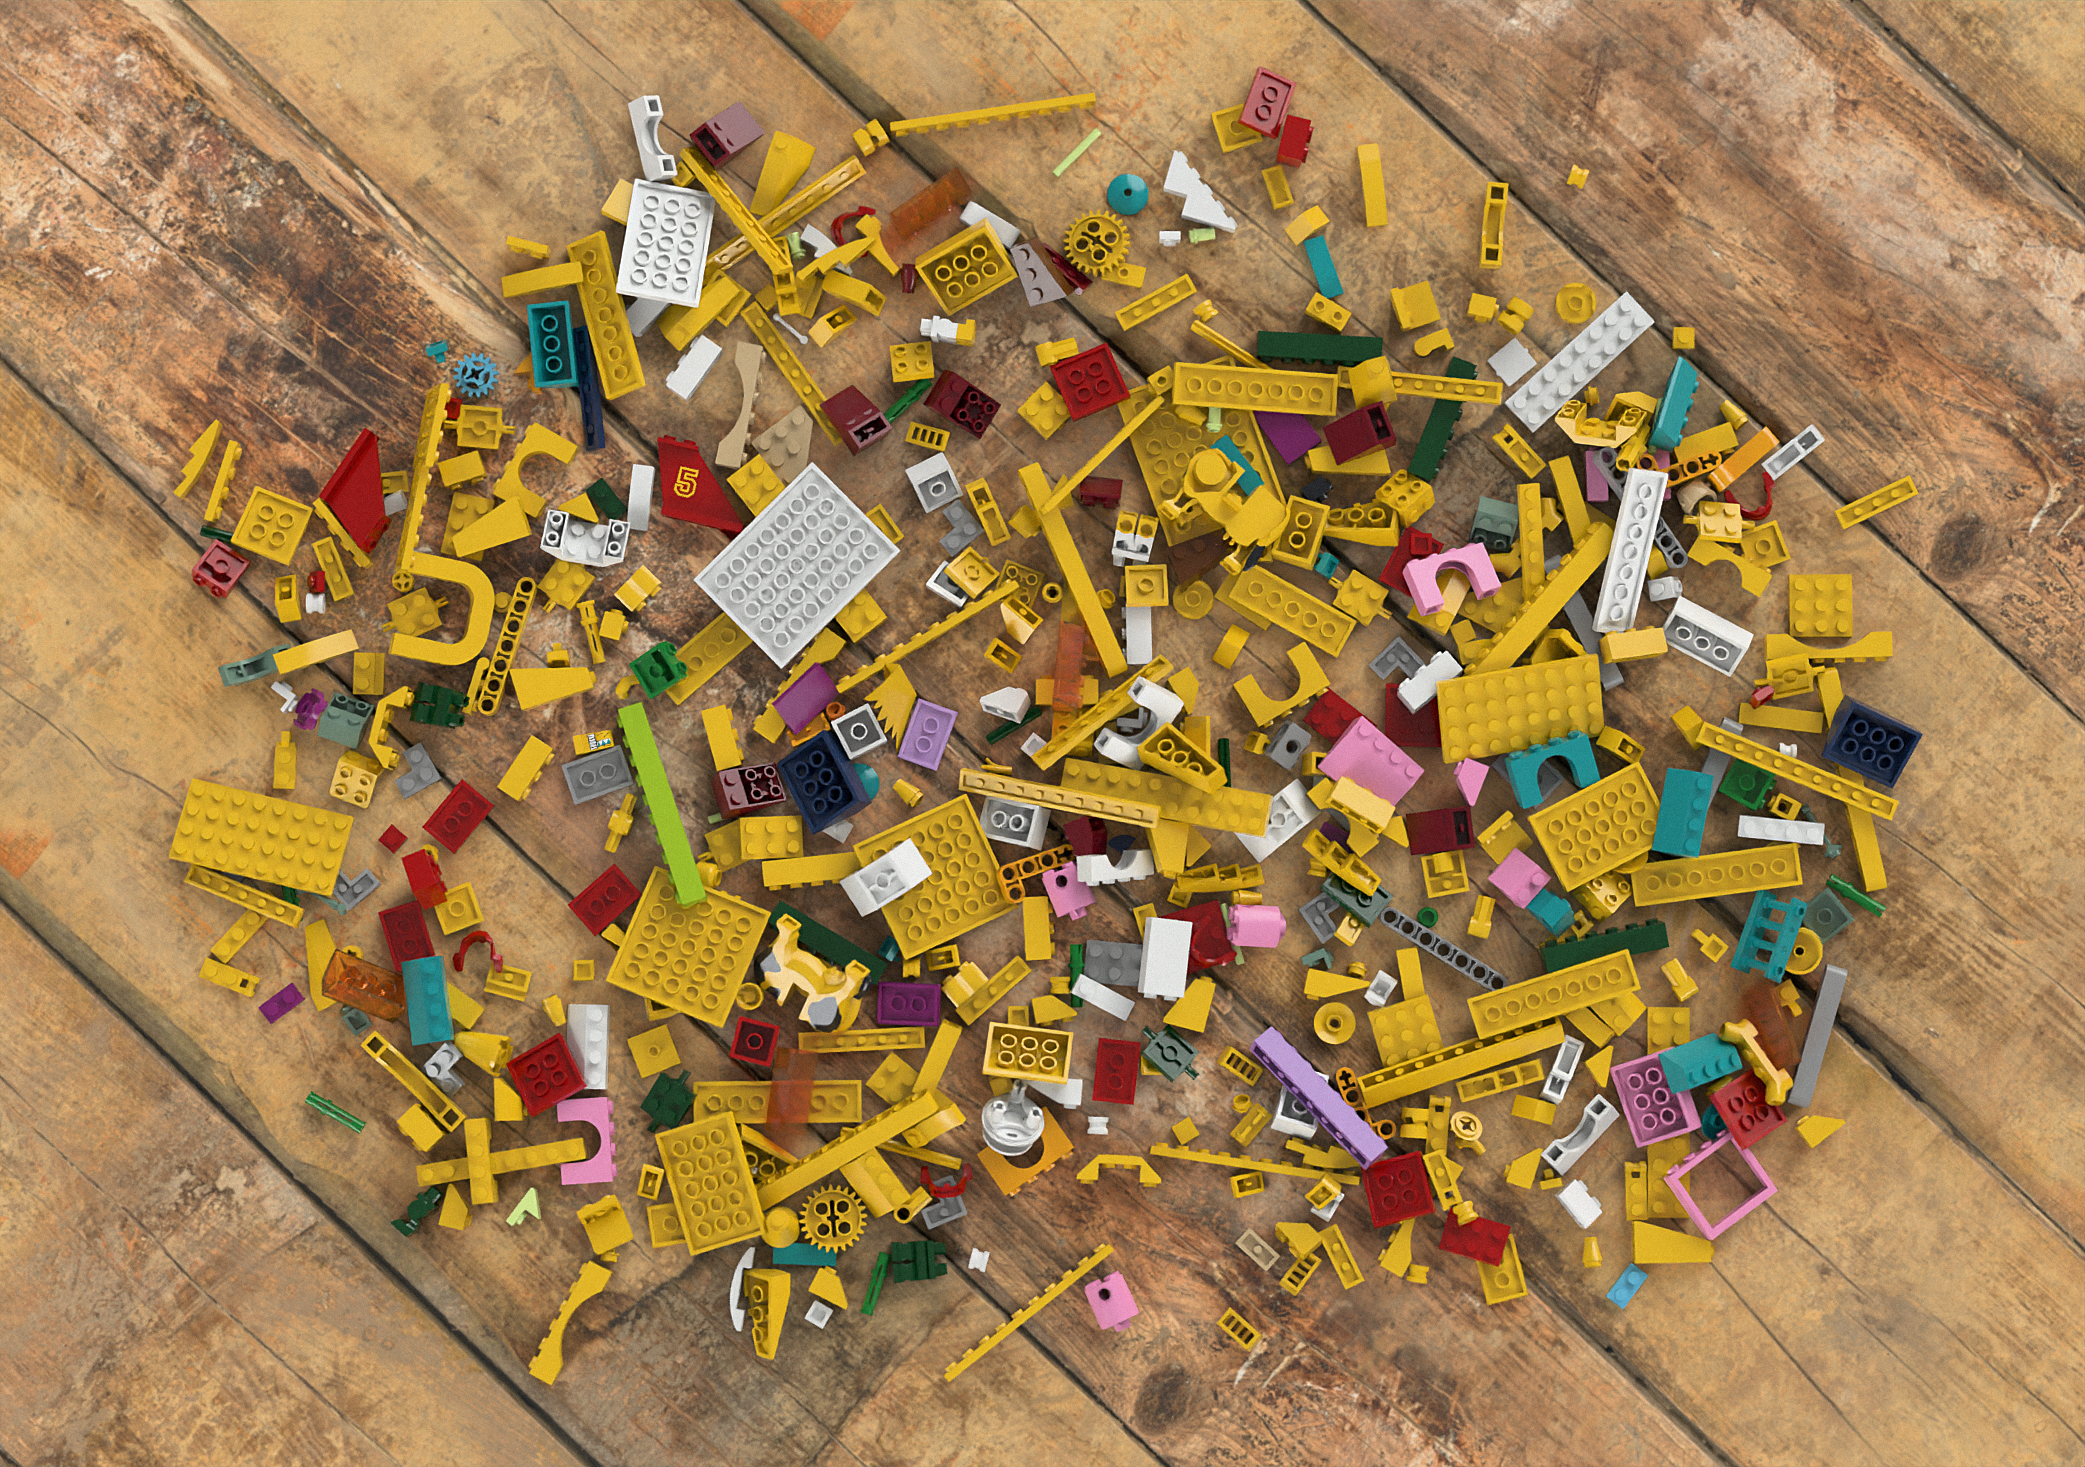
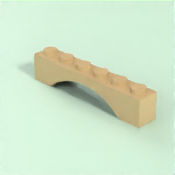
M738 342L734 362L743 381V407L735 427L719 443L715 462L716 466L739 470L747 462L748 454L745 453V447L750 445L751 433H748L749 426L753 425L755 420V413L752 410L753 405L758 403L759 393L756 392L757 384L761 385L763 372H760L761 364H765L767 352H764V348L761 345Z

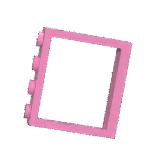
M1727 1128L1716 1133L1717 1138L1713 1141L1707 1140L1699 1146L1701 1150L1697 1153L1691 1152L1685 1156L1682 1164L1679 1166L1675 1164L1667 1171L1668 1174L1663 1177L1706 1240H1713L1778 1191L1749 1148L1742 1151ZM1731 1139L1763 1187L1710 1226L1678 1178Z

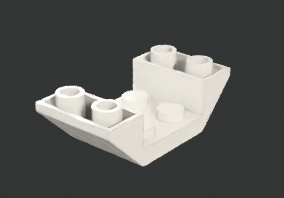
M548 509L540 548L563 561L600 567L620 563L624 559L631 522L610 519L609 526L570 520L568 512Z
M1298 778L1273 797L1266 838L1235 833L1258 863L1324 811L1323 809L1318 810L1306 796L1308 791Z
M909 838L866 867L842 879L840 883L863 917L910 890L930 876L932 872Z

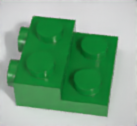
M667 641L657 644L629 663L650 700L688 677L686 664L678 660L675 655L677 653L675 646Z
M1736 758L1718 792L1755 812L1757 808L1761 810L1767 800L1764 798L1767 790L1771 792L1777 782L1774 780L1776 774Z

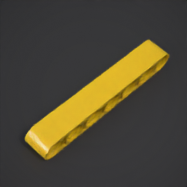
M529 577L521 578L517 583L478 701L479 711L486 716L496 714L499 709L510 676L509 670L513 667L538 591L537 584ZM526 582H530L533 585L532 590L528 593L522 590V586ZM519 602L526 603V609L523 612L516 611V605ZM512 622L519 623L518 631L511 632L509 630ZM511 641L513 643L512 650L504 652L503 644ZM505 661L506 669L498 672L496 669L497 663ZM499 681V690L491 691V682ZM486 701H492V710L484 711L483 704Z

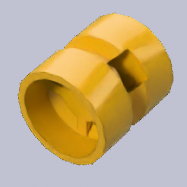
M876 119L867 123L865 129L860 128L851 134L854 142L865 157L874 152L876 146L882 147L890 141Z
M1513 296L1506 305L1507 310H1503L1496 321L1504 329L1518 336L1525 326L1523 322L1528 321L1535 311L1525 301Z
M754 983L742 984L736 996L737 1004L746 1010L758 1009L763 1004L764 992Z
M1402 1107L1401 1119L1404 1121V1124L1400 1128V1137L1427 1139L1428 1127L1425 1125V1122L1428 1121L1429 1109Z

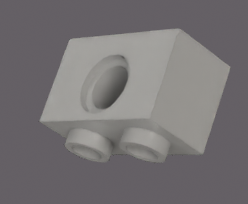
M1285 720L1263 755L1280 767L1290 770L1297 764L1298 756L1302 750L1304 751L1309 746L1312 735L1294 722ZM1291 741L1292 748L1289 751H1287L1286 745L1288 742Z

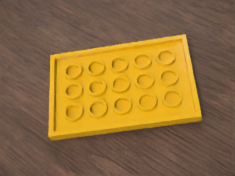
M1639 761L1528 817V820L1565 892H1569L1652 849L1660 801Z
M732 1111L655 1134L691 1256L768 1233Z

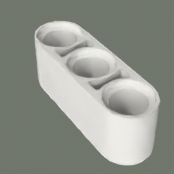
M969 201L959 220L970 227L980 220L987 218L1004 248L1010 250L1021 231L978 204Z

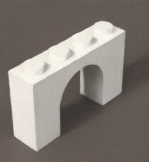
M1138 676L1127 693L1135 702L1150 709L1151 717L1148 725L1142 732L1129 737L1119 735L1104 727L1093 745L1101 754L1133 770L1140 771L1145 763L1141 762L1137 747L1168 721L1171 724L1176 715L1180 713L1184 703L1176 694Z

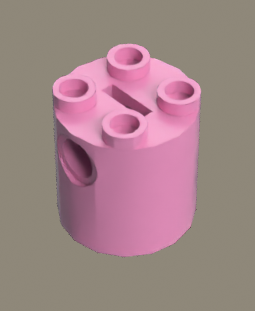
M1071 861L1062 865V870L1058 871V868L1043 873L1044 878H1042L1057 917L1070 914L1072 921L1088 915L1085 907L1096 902L1090 886H1087V882H1078L1077 861ZM1063 876L1068 880L1066 886L1062 882Z
M1235 904L1234 907H1229L1228 918L1231 919V927L1227 928V940H1231L1233 946L1276 948L1278 942L1285 935L1286 921L1278 906Z
M1115 1271L1104 1277L1103 1282L1097 1279L1084 1286L1086 1289L1084 1292L1101 1330L1114 1326L1116 1332L1132 1326L1129 1318L1138 1314L1139 1311L1123 1275L1119 1271ZM1105 1288L1110 1291V1296L1105 1293Z

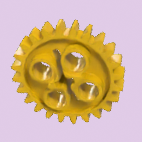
M1098 209L1097 214L1093 215L1092 210H1089V216L1087 217L1084 213H1081V220L1076 217L1074 218L1076 225L1069 224V228L1072 231H1065L1066 236L1069 237L1063 239L1064 244L1068 245L1064 247V251L1069 253L1066 256L1067 259L1072 260V266L1078 265L1077 269L1079 272L1085 268L1086 275L1093 271L1094 277H1096L1098 271H1101L1102 275L1105 276V270L1107 269L1113 273V266L1120 268L1118 262L1126 261L1123 254L1129 255V250L1126 247H1130L1131 243L1125 241L1130 239V234L1125 233L1128 230L1127 226H1122V219L1116 221V214L1109 217V211L1102 215L1100 209ZM1092 226L1100 227L1095 233L1089 231ZM1082 233L1087 234L1090 238L1082 236ZM1111 236L1117 238L1114 243L1106 242V240ZM1091 239H1093L1095 242H1099L1100 240L1102 246L1099 244H1095L1094 246L1093 241ZM1085 242L1088 244L1085 249H1078L1080 243ZM1105 248L1112 250V253L1106 251ZM1099 253L1105 254L1102 260H1096L1095 256Z
M830 1184L828 1191L821 1186L820 1194L814 1190V1198L807 1196L810 1203L802 1204L806 1211H801L799 1214L805 1216V1219L799 1220V1223L806 1226L801 1229V1232L808 1231L805 1239H813L811 1246L818 1243L819 1251L823 1246L826 1247V1253L830 1251V1248H834V1252L837 1253L838 1247L846 1251V1244L853 1247V1239L858 1242L860 1241L857 1234H864V1231L860 1228L861 1226H867V1223L862 1221V1219L867 1218V1214H861V1211L866 1209V1207L858 1205L862 1199L855 1200V1192L850 1195L848 1194V1187L842 1192L840 1185L837 1186L836 1190H833ZM831 1200L834 1201L835 1216L839 1217V1220H836L837 1236L835 1238L832 1235V1223L827 1221V1218L831 1217ZM840 1202H846L849 1205V1209L845 1213H840L837 1210V1205ZM819 1204H825L828 1207V1211L824 1215L816 1212V1207ZM842 1223H847L851 1227L847 1234L839 1232V1226ZM821 1225H827L830 1228L829 1233L825 1236H821L818 1233V1228Z

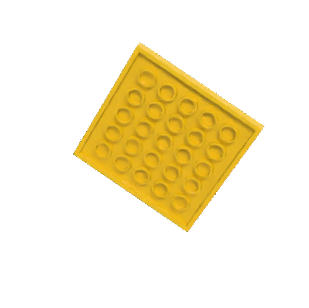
M967 794L852 846L861 867L864 868L910 838L932 872L930 876L916 886L880 907L904 960L1018 908L1017 903H1007L1003 898L996 877L1000 866ZM1010 890V897L1014 899L1012 892Z
M655 866L606 978V982L723 1029L767 926L771 912L705 885L703 887L708 900L683 908L682 903L678 904L674 892L677 891L675 883L671 884L667 872L670 871Z

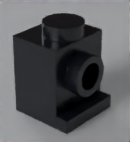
M1320 476L1303 487L1300 493L1304 499L1320 503L1329 497L1327 493L1334 489L1328 478L1324 480Z

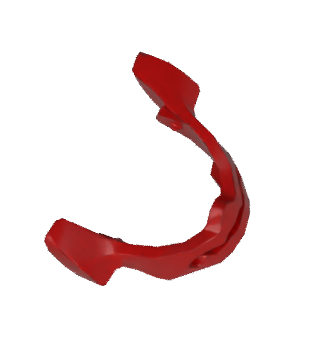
M859 206L856 212H845L836 217L831 225V235L839 246L848 244L841 235V230L843 229L842 222L846 218L851 216L863 218V215L866 214L875 215L876 210L870 207ZM868 251L859 258L867 257Z
M1767 471L1762 473L1765 483L1763 488L1767 494L1766 504L1759 506L1755 511L1745 509L1740 505V514L1743 518L1757 521L1764 519L1770 514L1773 506L1771 489L1775 487V484ZM1730 490L1724 491L1726 503L1739 504Z
M1208 915L1204 916L1193 924L1195 931L1190 938L1188 958L1196 966L1210 967L1216 963H1221L1225 966L1237 956L1235 950L1218 956L1215 959H1204L1201 957V953L1195 949L1196 937L1198 934H1201V931L1204 930L1203 928L1211 921Z
M481 930L473 931L462 939L459 953H455L453 956L456 971H463L465 954L473 943L488 942L491 947L490 960H493L496 972H502L503 957L501 954L496 953L494 941L488 932Z
M964 1163L963 1176L957 1185L950 1186L948 1183H945L943 1187H939L931 1181L928 1166L921 1167L920 1182L927 1184L930 1195L938 1198L956 1197L964 1193L966 1182L973 1179L971 1164Z

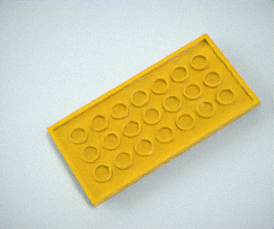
M1596 653L1436 681L1443 762L1445 764L1464 761L1465 758L1476 759L1526 750L1535 744L1549 743L1548 740L1555 737H1566L1569 732L1575 730L1584 732L1588 735V738L1598 737L1604 729L1599 659Z
M192 778L169 852V858L332 897L355 819L352 816Z

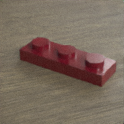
M1044 243L1043 246L1052 257V262L1058 270L1062 271L1064 274L1062 276L1070 286H1073L1074 292L1079 296L1083 294L1093 281L1082 272H1079L1077 268L1072 266L1071 263L1048 244Z

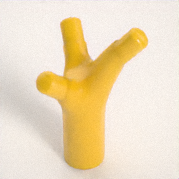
M989 758L985 759L988 765H981L982 769L989 770L988 773L1007 775L1012 773V767L995 764Z

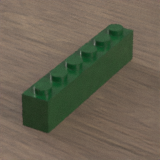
M1258 331L1256 358L1261 359V362L1271 363L1274 359L1281 360V363L1285 364L1302 361V364L1305 365L1323 362L1324 366H1335V363H1344L1343 366L1355 367L1356 364L1366 360L1382 357L1383 337Z
M1454 356L1445 377L1476 380L1478 372L1475 369L1477 365ZM1436 398L1407 473L1430 483L1432 478L1436 479L1440 467H1437L1439 459L1444 460L1448 450L1444 446L1447 440H1452L1455 432L1452 426L1454 421L1459 422L1463 412L1460 406L1462 402L1466 403V401Z
M779 900L768 920V923L771 924L770 929L779 933L776 925L777 920L784 914L789 915L802 924L798 930L797 945L799 942L806 944L805 949L814 955L817 952L825 956L824 961L833 966L835 963L843 966L841 969L843 972H845L846 966L855 960L870 970L869 975L871 976L872 984L877 985L888 967V963Z
M1658 918L1645 920L1646 924L1629 923L1625 925V928L1610 927L1606 928L1605 932L1599 934L1597 931L1585 933V936L1577 938V935L1565 937V941L1557 942V940L1545 941V945L1539 946L1543 971L1547 973L1556 972L1626 949L1629 950L1630 955L1668 948L1669 942L1665 922L1658 921Z

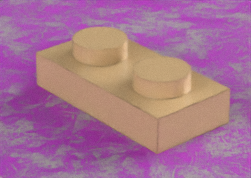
M1250 1228L1235 1242L1265 1271L1280 1257Z

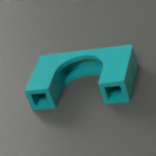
M1579 730L1571 731L1566 737L1552 738L1548 740L1549 743L1544 745H1532L1529 747V750L1513 752L1510 754V757L1504 759L1518 806L1526 809L1543 802L1537 782V771L1545 759L1554 755H1562L1568 760L1575 785L1580 788L1590 786L1601 780L1587 734Z

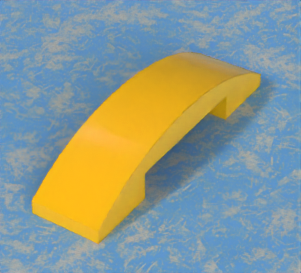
M1378 144L1358 145L1357 153L1361 171L1367 227L1388 225Z

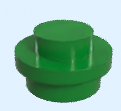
M1425 907L1418 912L1417 921L1424 927L1431 928L1437 923L1438 914L1433 908Z

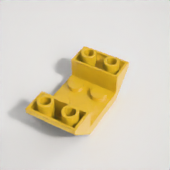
M1570 400L1561 408L1555 417V422L1575 443L1616 448L1637 432L1647 417L1648 411L1630 408L1625 411L1619 421H1600L1598 418L1586 419L1587 403Z
M406 686L378 702L368 741L382 766L391 771L394 770V767H398L400 755H398V750L383 746V743L388 741V723H392L394 718L392 708L396 707L409 711L410 706L413 707L415 702L414 690Z
M1098 1154L1077 1173L1076 1177L1081 1179L1080 1183L1093 1184V1180H1098L1099 1163H1103L1102 1167L1115 1168V1164H1124V1169H1136V1165H1140L1139 1182H1144V1187H1157V1183H1161V1178L1141 1156Z

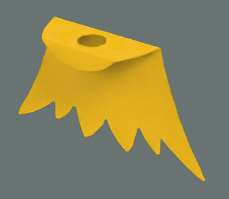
M886 663L884 664L885 681L866 696L864 700H878L874 708L882 706L877 721L887 717L884 733L888 732L893 726L892 739L896 734V753L898 755L903 733L917 694L900 664Z

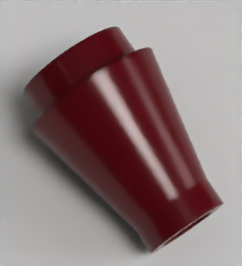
M902 263V268H900L902 293H915L919 272L915 268V264Z

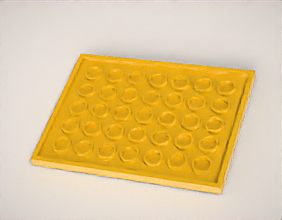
M1230 354L1204 363L1236 367L1233 356ZM1146 384L1128 390L1131 398L1117 404L1124 425L1132 420L1153 398L1157 397L1155 394L1151 395ZM1173 390L1161 396L1165 401L1129 435L1169 547L1224 528V525L1214 521L1204 509H1201L1203 515L1181 527L1176 518L1171 520L1158 509V506L1165 500L1174 499L1177 491L1183 485L1188 463L1194 455L1210 449V446L1226 434L1265 483L1263 487L1285 507L1287 506L1252 410L1222 408V428H1220V432H1209L1208 427H1206L1209 408L1196 406L1206 415L1201 426L1177 417L1178 414L1174 411L1178 405L1172 404ZM1237 482L1227 492L1231 495L1233 493L1237 494L1242 499V502L1248 497ZM1190 506L1186 512H1192L1193 508Z

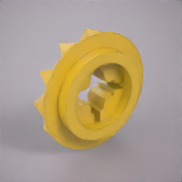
M1457 1112L1449 1122L1451 1124L1450 1131L1455 1132V1137L1459 1136L1462 1138V1142L1468 1140L1471 1143L1477 1140L1482 1133V1125L1479 1119L1469 1112ZM1469 1124L1468 1129H1462L1463 1126H1467Z

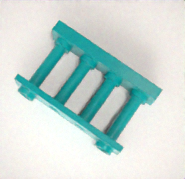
M1759 890L1754 898L1730 967L1746 974L1750 973L1751 967L1766 971L1764 977L1780 983L1808 904L1792 897L1790 904L1776 901L1777 895L1766 890ZM1772 909L1787 912L1783 924L1769 920ZM1765 928L1780 932L1776 944L1761 940ZM1758 948L1772 951L1769 964L1754 960Z

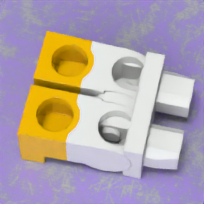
M933 316V320L922 319L920 332L922 336L931 337L932 342L939 343L940 339L945 343L974 347L977 326L975 320L967 319L966 324L952 323L946 318L941 319L940 316Z
M1120 509L1112 549L1113 565L1124 567L1126 557L1134 559L1133 565H1145L1148 562L1159 518L1141 514L1137 533L1134 535L1138 513Z

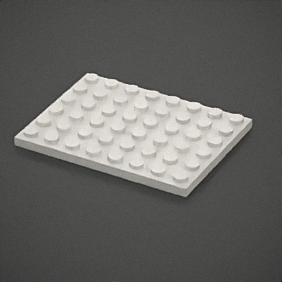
M812 462L694 581L783 669L901 551Z

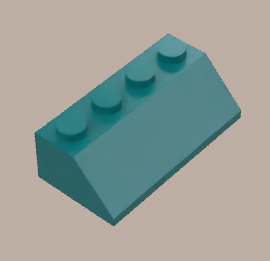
M567 300L527 305L535 387L566 388L579 386L571 304Z
M1678 357L1669 375L1648 445H1653L1672 453L1675 446H1680L1683 437L1680 431L1681 428L1685 429L1688 417L1685 414L1686 411L1691 410L1694 400L1690 398L1692 393H1696L1699 382L1696 381L1698 373L1682 357Z
M1667 768L1652 850L1687 858L1699 857L1714 775Z
M443 956L401 962L412 1045L454 1040Z
M1715 1033L1658 1054L1672 1094L1694 1088L1743 1068L1736 1048L1728 1042L1722 1041Z

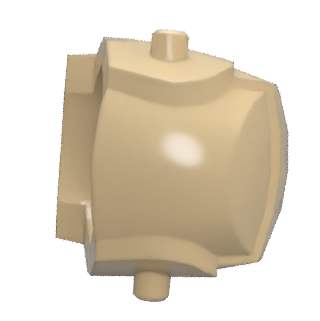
M1694 478L1678 490L1676 495L1686 515L1697 516L1699 500L1717 502V495L1710 488V482L1705 483L1701 479Z

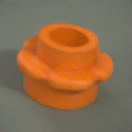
M832 702L826 708V716L830 721H834L845 715L846 708L839 702Z

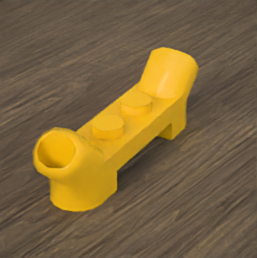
M1541 498L1542 530L1544 529L1550 534L1565 517L1557 512V504L1554 498ZM1519 537L1510 546L1513 549L1510 553L1489 555L1495 572H1502L1508 578L1522 565L1521 559L1518 557L1521 554Z
M1742 1019L1736 1024L1731 1022L1723 1023L1719 1029L1720 1039L1725 1042L1734 1043L1740 1049L1743 1058L1750 1063L1756 1076L1761 1078L1766 1085L1765 1101L1773 1106L1783 1104L1786 1092L1793 1087V1081L1784 1068L1777 1072L1753 1039L1754 1036L1759 1034L1755 1027L1747 1019Z

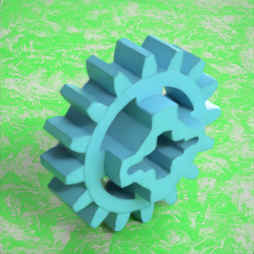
M472 353V358H468L465 355L464 362L458 361L460 368H454L458 375L453 376V379L459 380L456 387H463L461 392L465 394L468 391L470 398L474 394L481 398V393L488 396L487 390L491 389L494 391L495 388L492 384L499 382L494 378V376L499 375V372L493 370L497 365L495 363L490 364L492 360L490 357L484 360L483 353L479 357ZM475 362L483 363V364H485V366L483 365V366L479 367V366L474 365V363H475ZM467 367V368H468L467 373H466L465 376H463V372H464L465 368ZM475 371L479 374V379L477 380L473 378ZM490 373L489 380L487 384H485L486 376H488ZM468 385H477L479 388L473 389L468 387Z

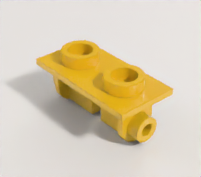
M1256 1103L1230 1135L1246 1148L1273 1116L1259 1103Z

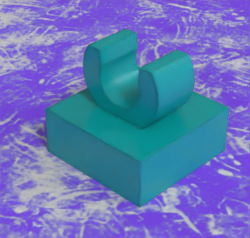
M446 339L426 345L428 357L435 355L437 364L445 362L444 352L448 351Z
M1324 552V554L1318 553L1317 557L1321 560L1318 565L1314 564L1313 568L1323 577L1331 579L1340 561L1327 552Z
M887 935L877 953L891 962L892 960L900 961L895 956L899 947L895 939Z

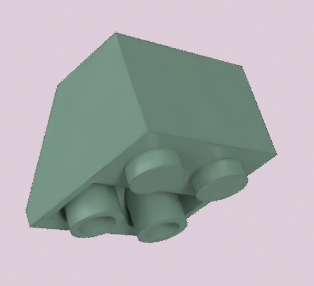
M1480 496L1468 543L1478 544L1483 542L1484 547L1508 553L1519 520L1518 505Z
M335 692L321 716L318 736L357 749L367 730L374 705Z

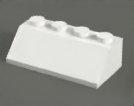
M1681 596L1678 597L1662 626L1668 645L1731 677L1748 650L1754 635Z
M568 1004L567 1045L587 1084V1087L584 1089L608 1088L610 1005Z

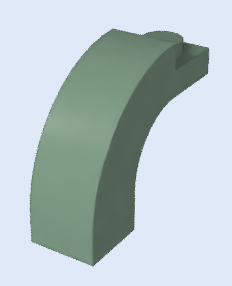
M289 643L272 647L249 659L218 667L224 686L243 685L279 672L273 654L290 649Z

